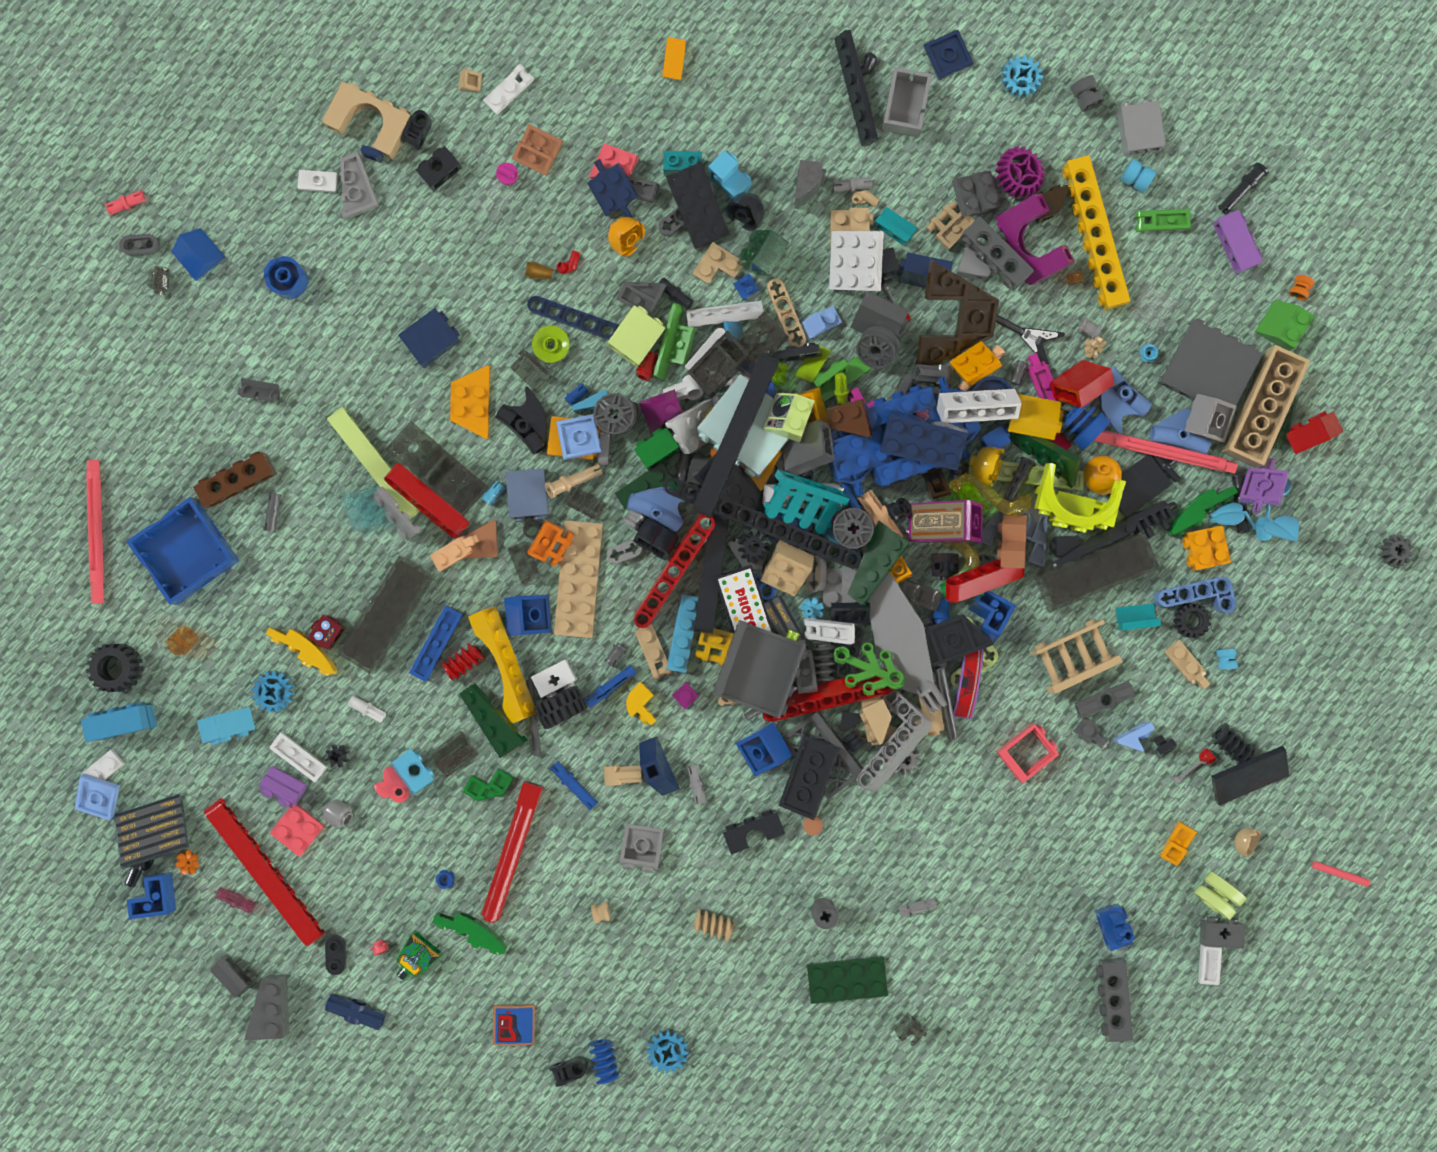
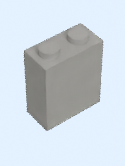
M1145 100L1140 104L1129 102L1120 107L1117 111L1123 156L1158 152L1166 146L1159 101Z

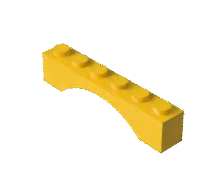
M490 607L468 616L474 634L489 648L499 667L504 695L502 707L509 724L535 715L534 703L497 607Z

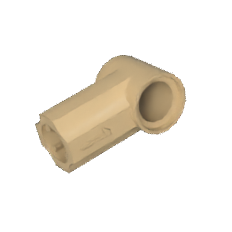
M640 765L603 766L605 786L642 782V769Z

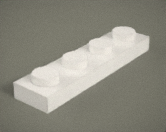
M762 301L686 310L688 327L764 318Z

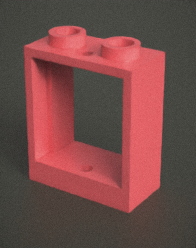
M1033 723L1029 724L995 751L1021 783L1027 781L1059 755L1056 751L1058 747L1051 739L1047 740L1044 736L1046 732L1039 724L1037 726ZM1032 731L1048 753L1023 772L1007 750Z

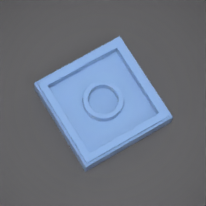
M594 414L556 421L564 460L602 453Z
M83 773L79 779L74 809L111 821L115 815L120 785Z

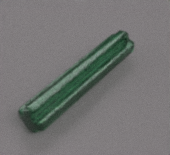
M1297 396L1294 397L1272 448L1276 450L1284 449L1287 439L1286 433L1289 432L1298 402Z

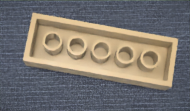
M1277 345L1266 350L1221 453L1254 468L1265 465L1310 360Z

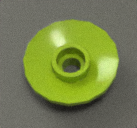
M547 325L540 328L534 334L532 339L533 352L539 360L545 363L561 361L569 351V338L563 329L557 326ZM550 342L555 343V347L552 349L548 348Z

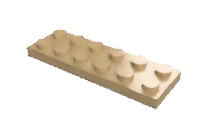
M565 520L563 536L566 535L568 530L575 533L572 538V544L563 553L564 557L560 563L554 635L593 638L603 524Z

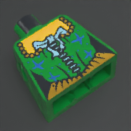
M415 930L409 936L396 959L397 963L401 965L396 974L404 981L410 974L417 978L442 956L443 952Z

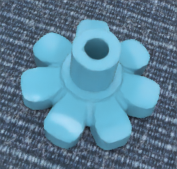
M810 597L804 599L805 603L801 605V610L805 611L803 613L805 618L810 616V618L818 619V617L821 618L824 615L822 609L825 605L823 602L818 604L819 598L814 597L811 600Z

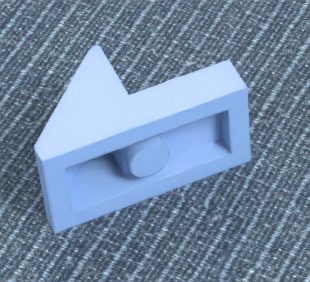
M834 306L820 313L818 311L800 324L809 341L842 324V321Z
M1145 722L1113 738V741L1144 752L1138 738L1144 739L1150 736V732L1155 730L1151 722Z

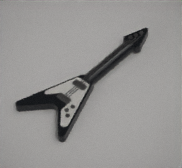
M998 314L996 317V323L1019 334L1034 353H1037L1039 359L1048 365L1049 362L1045 353L1044 343L1065 336L1064 332L1022 328Z

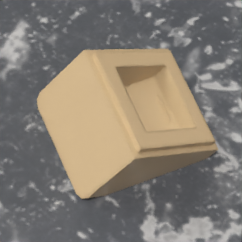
M464 68L460 71L458 90L480 92L482 73Z

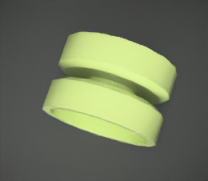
M1210 871L1205 878V882L1213 890L1204 885H1199L1194 894L1211 910L1231 920L1236 911L1227 902L1229 901L1233 905L1241 907L1247 898L1224 879Z

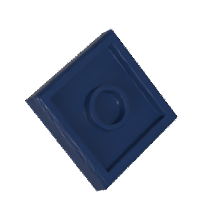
M955 30L923 45L938 80L974 64L959 30Z

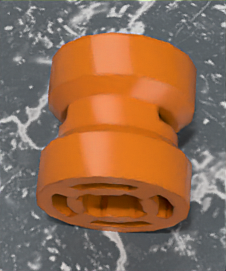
M1296 275L1295 285L1291 287L1288 294L1293 297L1294 293H1299L1297 299L1305 301L1309 296L1308 291L1313 287L1315 281L1306 275Z

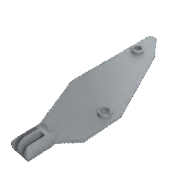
M868 544L864 546V553L866 551ZM889 572L867 601L870 602V620L876 654L879 658L880 652L883 650H888L891 653V660L895 670H899L905 676V683L900 689L918 694L932 715L935 713V710L938 711L942 706L945 707L948 704L934 683L924 624ZM888 655L882 656L884 659L889 658ZM896 678L892 679L894 682H898V681H899V680L896 679Z

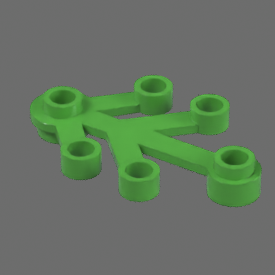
M869 642L862 645V653L867 656L869 663L850 656L849 650L846 647L835 649L834 660L837 663H848L864 670V672L855 675H847L845 678L847 687H855L857 682L876 676L882 678V680L874 683L866 682L863 685L864 694L872 695L875 690L887 686L892 689H899L904 685L905 676L899 670H895L891 660V653L888 650L881 651L879 656L880 661L885 663L887 669L885 671L880 669L873 652L874 647ZM869 647L871 650L866 651L864 648ZM840 655L845 656L844 659H840V658H838V657H839ZM888 655L889 658L884 659L882 656ZM896 678V679H898L899 681H898V682H892V679ZM853 679L854 682L849 683L848 680ZM866 687H871L872 690H871V691H867L865 688H866Z

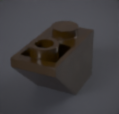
M1059 184L1050 188V191L1044 194L1043 191L1036 193L1042 194L1050 210L1035 220L1037 224L1054 218L1057 215L1068 191V185L1061 187Z

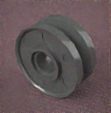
M878 325L864 330L856 345V353L859 359L865 365L875 369H882L891 365L899 350V340L894 332Z

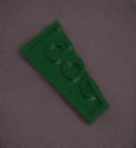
M1010 432V440L1014 445L1027 455H1034L1041 466L1047 463L1056 464L1054 476L1058 479L1060 476L1067 481L1066 485L1071 489L1076 485L1080 457L1045 438Z
M878 520L847 594L864 606L910 543Z
M476 683L459 693L499 758H502L528 741L524 735L521 736L516 731L517 727L512 722L509 724L503 717L504 713L491 704L492 700Z

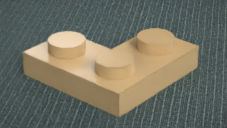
M712 242L692 275L708 285L718 269L735 279L745 262Z

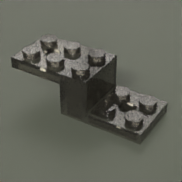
M764 311L738 339L727 330L690 368L688 374L709 397L713 398L738 371L750 378L760 354L764 353L772 356L787 341L789 336ZM767 334L766 340L760 342L761 336ZM716 367L715 374L710 375V370Z
M412 421L404 427L385 449L463 516L488 489V486ZM417 443L418 450L413 453L409 452V445ZM459 485H466L465 492L457 493Z

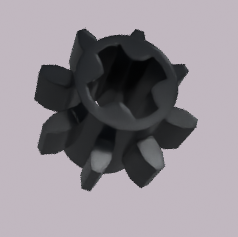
M334 744L332 745L333 750L325 751L328 754V758L325 761L331 763V768L336 764L341 768L343 767L342 762H349V759L346 757L350 751H345L344 745L337 748V745ZM340 753L341 757L335 759L334 755Z

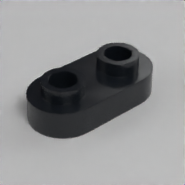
M339 935L331 936L325 943L326 970L331 975H339L346 968V942ZM332 943L337 944V949L332 947ZM333 962L338 964L337 969L332 966Z

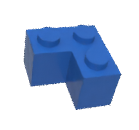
M989 590L984 592L982 596H975L968 610L985 619L980 630L995 643L1003 632L1016 605Z
M172 872L152 874L145 877L146 895L135 896L127 900L129 920L167 915L174 912L176 904Z

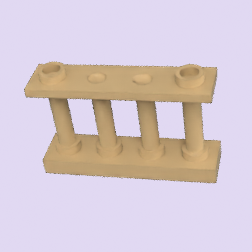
M1089 620L1085 622L1086 626L1048 644L1042 642L1034 646L1035 650L1031 651L1030 654L1041 655L1052 680L1050 681L1051 685L1046 687L1048 694H1056L1122 663L1120 655L1112 656V654H1109L1097 628L1105 624L1104 620ZM1087 631L1091 632L1102 656L1101 661L1098 663L1092 661L1082 640L1081 634ZM1072 638L1085 663V669L1081 671L1075 669L1064 645V642ZM1057 646L1069 672L1067 673L1068 677L1064 679L1058 676L1047 650Z

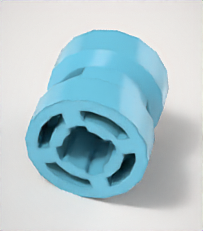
M1236 649L1216 650L1220 661L1218 663V670L1238 668V662L1235 660L1237 655Z

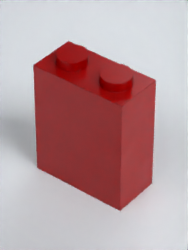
M1081 360L1050 382L1054 399L1080 408L1114 385L1111 368L1086 360Z

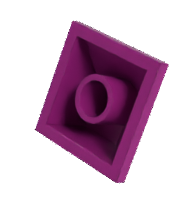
M675 389L639 402L652 437L654 431L659 428L665 429L667 421L683 413Z

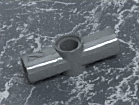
M1126 681L1074 703L1075 709L1082 719L1135 697V691L1130 682ZM1103 695H1107L1109 699L1105 705L1101 702Z

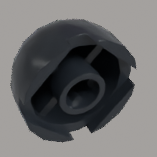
M741 192L735 195L726 207L730 220L734 222V219L742 222L745 224L742 228L748 231L756 230L765 215L764 205L756 194Z

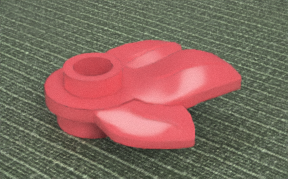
M386 767L383 773V782L374 784L375 791L382 798H391L397 803L404 802L409 797L408 787L392 767ZM401 789L403 791L402 795L397 796L396 791Z

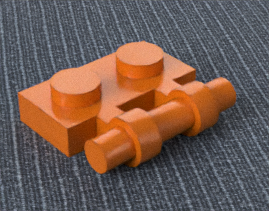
M546 519L527 553L543 562L550 556L552 559L549 563L556 566L559 561H562L566 548L572 544V538L575 533L568 530L566 535L562 536L563 527ZM559 542L560 545L557 550H553L555 544Z

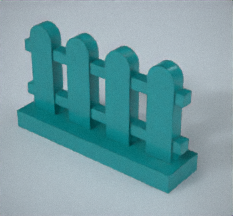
M778 469L775 477L779 483L778 485L774 484L773 489L775 491L770 501L765 502L764 507L766 508L765 514L769 518H775L780 512L782 513L781 518L785 523L793 522L796 517L799 518L798 524L801 528H808L812 522L815 523V531L822 534L826 531L827 527L831 528L832 523L830 521L836 510L839 511L841 509L839 504L847 505L850 498L842 490ZM787 495H791L786 507H782ZM806 500L807 503L802 513L798 512L803 501ZM819 506H824L818 518L814 517Z

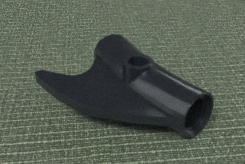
M526 386L525 404L522 406L503 404L495 418L513 431L531 453L535 455L547 446L546 411L535 394ZM526 424V428L521 429V426Z

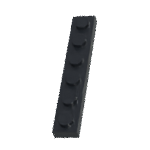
M844 30L834 38L860 143L862 147H866L878 140V135L851 30Z

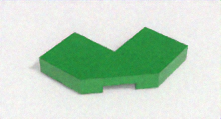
M500 768L497 769L489 784L471 775L461 792L476 801L506 794L515 777Z

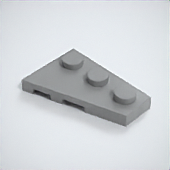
M359 152L340 158L343 202L342 218L345 220L379 207Z
M383 486L373 493L375 503L386 512L385 516L391 523L396 525L398 528L397 532L402 538L408 541L422 530L418 525L414 527L411 524L410 516L406 512L399 511L398 503Z

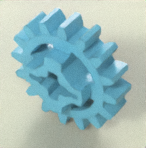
M1016 55L1015 61L1011 58L1008 64H1005L1004 71L1001 74V77L1004 79L1001 83L1007 84L1005 91L1010 89L1011 96L1017 93L1018 98L1022 94L1027 98L1030 93L1034 94L1036 92V88L1039 89L1040 82L1043 79V76L1040 75L1043 69L1037 68L1039 62L1033 63L1034 57L1028 60L1026 55L1022 59H1020L1019 55ZM1010 71H1012L1013 79L1010 78Z

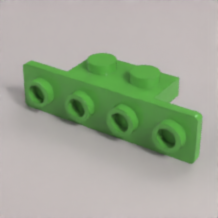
M673 303L669 311L668 324L664 330L663 342L659 348L657 363L654 366V377L662 381L666 379L670 363L682 366L687 364L696 329L693 327L681 326L684 308L677 303Z
M858 356L848 363L845 359L840 362L836 361L830 366L828 371L825 373L821 372L814 378V388H820L825 404L836 396L834 390L836 389L835 375L842 372L846 375L848 387L869 372L871 367L865 365Z

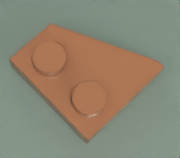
M496 520L465 535V538L476 535L479 542L471 546V554L463 559L498 557Z

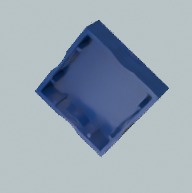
M192 497L187 498L167 512L162 519L147 526L126 541L140 563L150 572L154 583L170 605H178L240 561L200 502Z

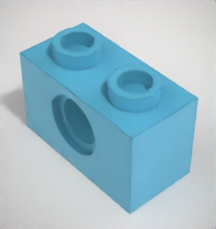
M410 749L394 760L391 766L414 796L433 782L432 776H434V773L428 766L424 767L421 763L423 759L420 754ZM416 766L419 769V774L416 776L410 775L409 767Z

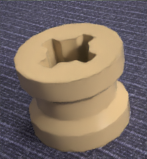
M607 901L601 905H591L595 924L600 923L602 920H611Z

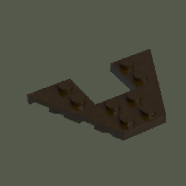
M930 260L925 299L960 300L955 335L919 336L916 365L933 366L939 365L943 360H949L960 354L962 350L973 347L980 341H986L994 336L999 299L935 261Z

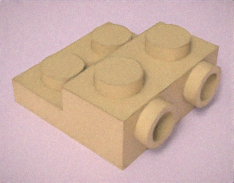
M869 208L830 211V249L832 231H870L869 225H873V213H869Z

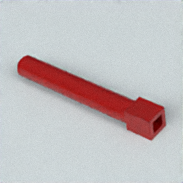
M526 780L523 782L516 803L517 806L481 912V916L484 917L483 920L494 923L500 920L524 843L544 788L542 785Z

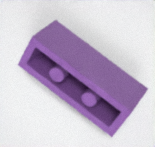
M1239 210L1225 215L1212 223L1236 275L1263 262L1262 254L1254 244V236L1248 230L1246 219Z

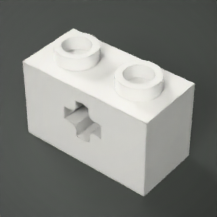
M567 659L531 677L540 697L546 696L547 699L558 694L556 690L562 687L566 690L574 686V681L577 680ZM552 675H554V677L559 676L560 680L557 681L558 685H556L555 683L551 684L550 680L553 679Z

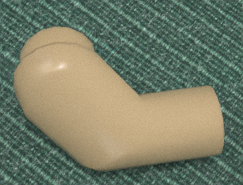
M867 190L856 192L851 198L854 204L869 203L874 208L880 201L879 198Z

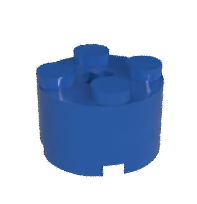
M282 256L271 259L264 269L267 287L281 298L295 299L302 295L307 288V272L291 257Z

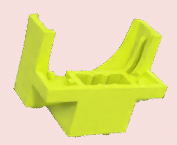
M1045 464L1041 484L1036 486L1034 493L1038 495L1034 509L1039 510V514L1049 516L1048 521L1053 522L1052 526L1060 528L1071 526L1072 531L1081 533L1093 530L1094 525H1096V528L1107 530L1108 527H1114L1126 481L1115 480L1107 503L1099 502L1095 499L1055 491L1053 489V480L1056 464Z

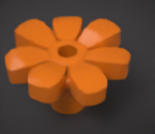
M186 850L183 854L177 855L178 862H176V868L181 869L180 873L182 875L196 873V868H199V862L195 861L198 859L196 853L192 854L191 850Z

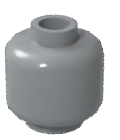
M338 799L326 803L323 808L324 821L336 828L345 827L352 820L353 813L351 807Z

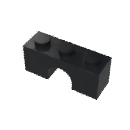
M767 809L761 812L762 816L754 818V815L743 819L744 823L736 825L735 822L725 826L726 830H723V835L730 854L732 855L749 848L746 837L753 829L761 830L765 834L767 841L784 835L785 831L777 810Z

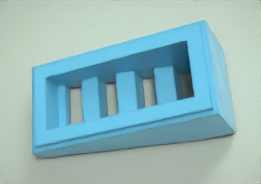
M602 390L573 405L574 413L594 410L597 401L608 393L606 390Z

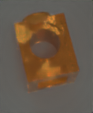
M181 625L165 642L169 645L168 649L174 655H186L201 638L189 626Z

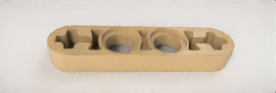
M772 279L767 285V291L789 345L803 347L806 337L784 283L780 279ZM773 283L781 286L779 293L780 295L784 293L785 296L774 299V297H777L775 290H771ZM779 301H786L788 308L780 310L777 306ZM793 318L796 324L794 327L788 328L784 323L785 320ZM797 328L799 329V331H796L797 337H802L800 345L792 342L794 340L792 331Z

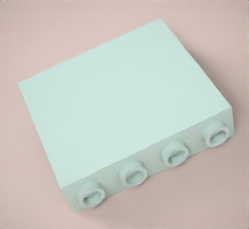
M741 374L697 427L698 437L706 443L708 441L712 443L716 451H718L749 381ZM768 394L765 395L735 463L736 466L741 465L745 468L744 472L747 475L758 479L788 441V438L763 430L774 400Z

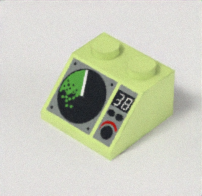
M776 393L763 430L800 443L815 400L798 394Z

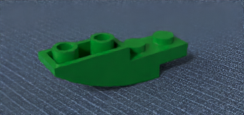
M1235 486L1216 493L1215 489L1212 488L1198 495L1171 523L1172 528L1167 531L1168 536L1175 535V537L1186 533V528L1190 526L1195 528L1203 524L1202 520L1207 518L1206 513L1217 508L1215 504L1219 502L1224 504L1234 499L1232 496L1238 493Z
M458 911L455 917H451L438 912L434 916L432 923L437 924L436 927L443 930L453 929L456 934L462 936L468 934L467 943H470L473 948L482 949L483 947L489 949V952L495 955L504 954L507 950L504 941L490 927L469 914Z

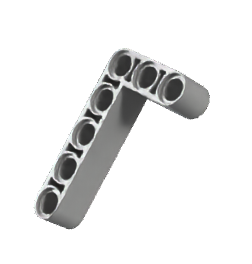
M893 689L890 694L883 695V700L904 722L857 778L858 785L870 792H876L881 788L928 733L932 725L930 718L908 697L896 689Z

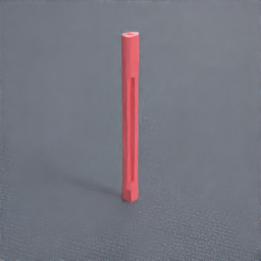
M1103 430L1094 440L1095 442L1222 472L1235 473L1238 466L1237 462L1106 430Z
M88 460L86 483L91 604L104 603L101 472L99 460Z

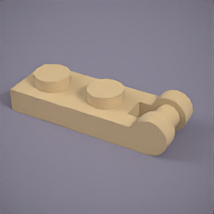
M653 624L636 630L635 634L654 680L660 679L662 675L672 674V671L666 670L668 660ZM662 661L664 667L656 669L655 664Z

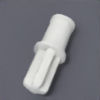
M355 695L348 702V706L361 712L362 716L366 715L379 723L386 717L384 711L372 706L371 702L367 703L357 698Z

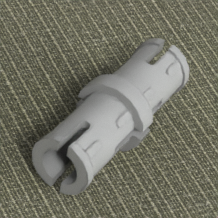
M850 177L846 180H833V191L836 193L872 189L871 177L856 179Z
M699 764L688 766L687 770L691 783L689 786L692 788L695 805L706 803L707 800L703 787L705 784L701 778Z

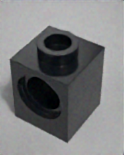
M1079 535L1053 537L1049 545L1050 552L1053 553L1054 557L1064 556L1080 544Z

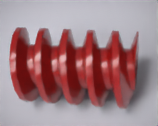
M466 643L467 650L461 647V655L454 652L455 659L448 656V664L441 661L444 671L453 682L455 681L454 677L457 679L461 678L460 672L464 675L467 673L466 668L472 670L473 664L479 665V659L482 661L486 660L475 643L474 645Z

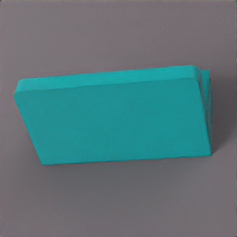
M888 207L884 209L874 223L876 228L904 247L917 230L915 225Z
M1153 603L1116 608L1118 631L1161 626L1160 618L1155 616Z

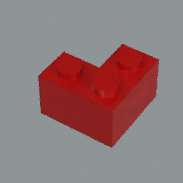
M1323 411L1309 418V423L1305 425L1300 422L1291 426V431L1286 433V436L1294 453L1298 454L1331 440L1344 431L1334 411L1328 414L1326 411Z

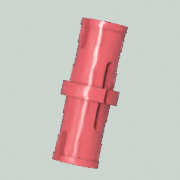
M139 190L127 196L122 195L119 199L106 203L105 207H108L106 210L109 215H113L125 209L128 211L131 207L146 202V198H144L143 191Z

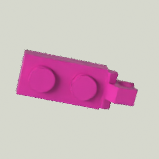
M1037 353L1027 357L1030 363L1028 373L1038 398L1060 401L1053 398L1050 382L1054 379L1048 364H1045L1044 361L1040 362Z

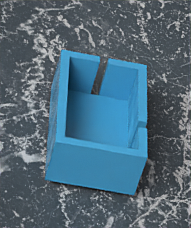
M145 702L111 708L102 712L87 714L88 718L81 719L85 742L102 740L120 734L124 735L157 727L153 705H146Z

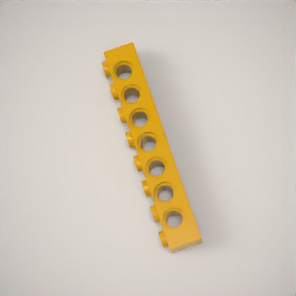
M1090 155L1068 160L1063 166L1062 174L1069 184L1067 192L1074 202L1072 205L1073 213L1075 216H1078L1079 222L1077 227L1079 233L1083 234V249L1085 252H1088V267L1094 273L1093 285L1099 291L1098 303L1100 306H1103L1104 311L1127 305L1130 302V297ZM1076 176L1081 177L1083 183L1078 182ZM1081 194L1086 195L1088 197V201H1084L1081 198ZM1086 212L1091 213L1093 219L1087 218ZM1091 230L1096 231L1098 233V237H1093L1091 234ZM1097 248L1103 251V256L1097 254ZM1101 267H1106L1109 274L1103 273ZM1106 285H1111L1114 292H1109Z

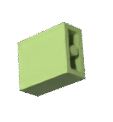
M634 305L606 346L637 368L665 330V327H663V323L655 317L652 319L648 316V312L644 308Z

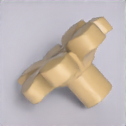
M1097 336L1095 340L1087 339L1084 342L1086 345L1084 348L1085 356L1088 359H1096L1098 353H1101L1104 349L1103 347L1106 346V341L1100 336Z

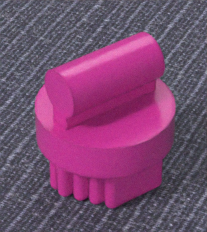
M502 163L497 167L496 176L500 183L509 186L517 181L518 171L513 164Z

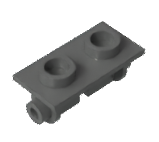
M241 378L242 388L239 387L237 393L242 398L254 399L258 397L259 400L271 403L277 400L280 401L279 384Z

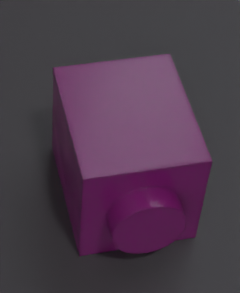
M685 682L672 694L684 709L699 697L698 693L688 682Z

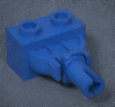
M1116 903L1095 910L1106 947L1110 951L1133 944L1132 941L1135 936L1133 935L1132 927L1126 923L1125 919L1128 917L1124 907L1121 908Z

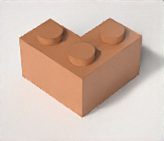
M1003 515V522H999L998 534H1002V539H998L997 560H1001V568H1025L1027 515Z

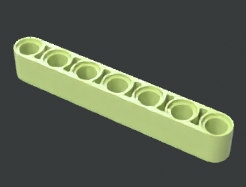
M340 407L327 420L380 487L383 486L398 503L399 511L406 512L410 519L413 518L420 511L384 480V477L392 467L387 461H384L381 453L375 446L373 447L369 438L358 428V424L346 413L347 410L344 407Z

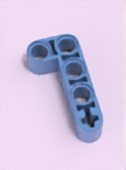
M1217 577L1159 590L1153 596L1154 604L1158 607H1170L1211 597L1213 607L1219 613H1230L1236 608L1232 584L1226 577ZM1218 581H1221L1223 584L1221 591L1217 588ZM1200 585L1204 587L1203 595H1200L1198 592ZM1181 589L1186 593L1184 599H1181L1179 596ZM1172 595L1173 599L1161 601L1162 597ZM1223 600L1227 602L1226 609H1223L1221 606Z

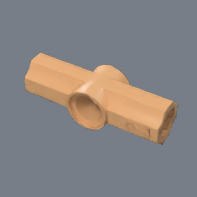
M872 490L858 498L859 503L875 524L874 527H876L879 520L899 536L904 537L888 515L887 508L880 503Z

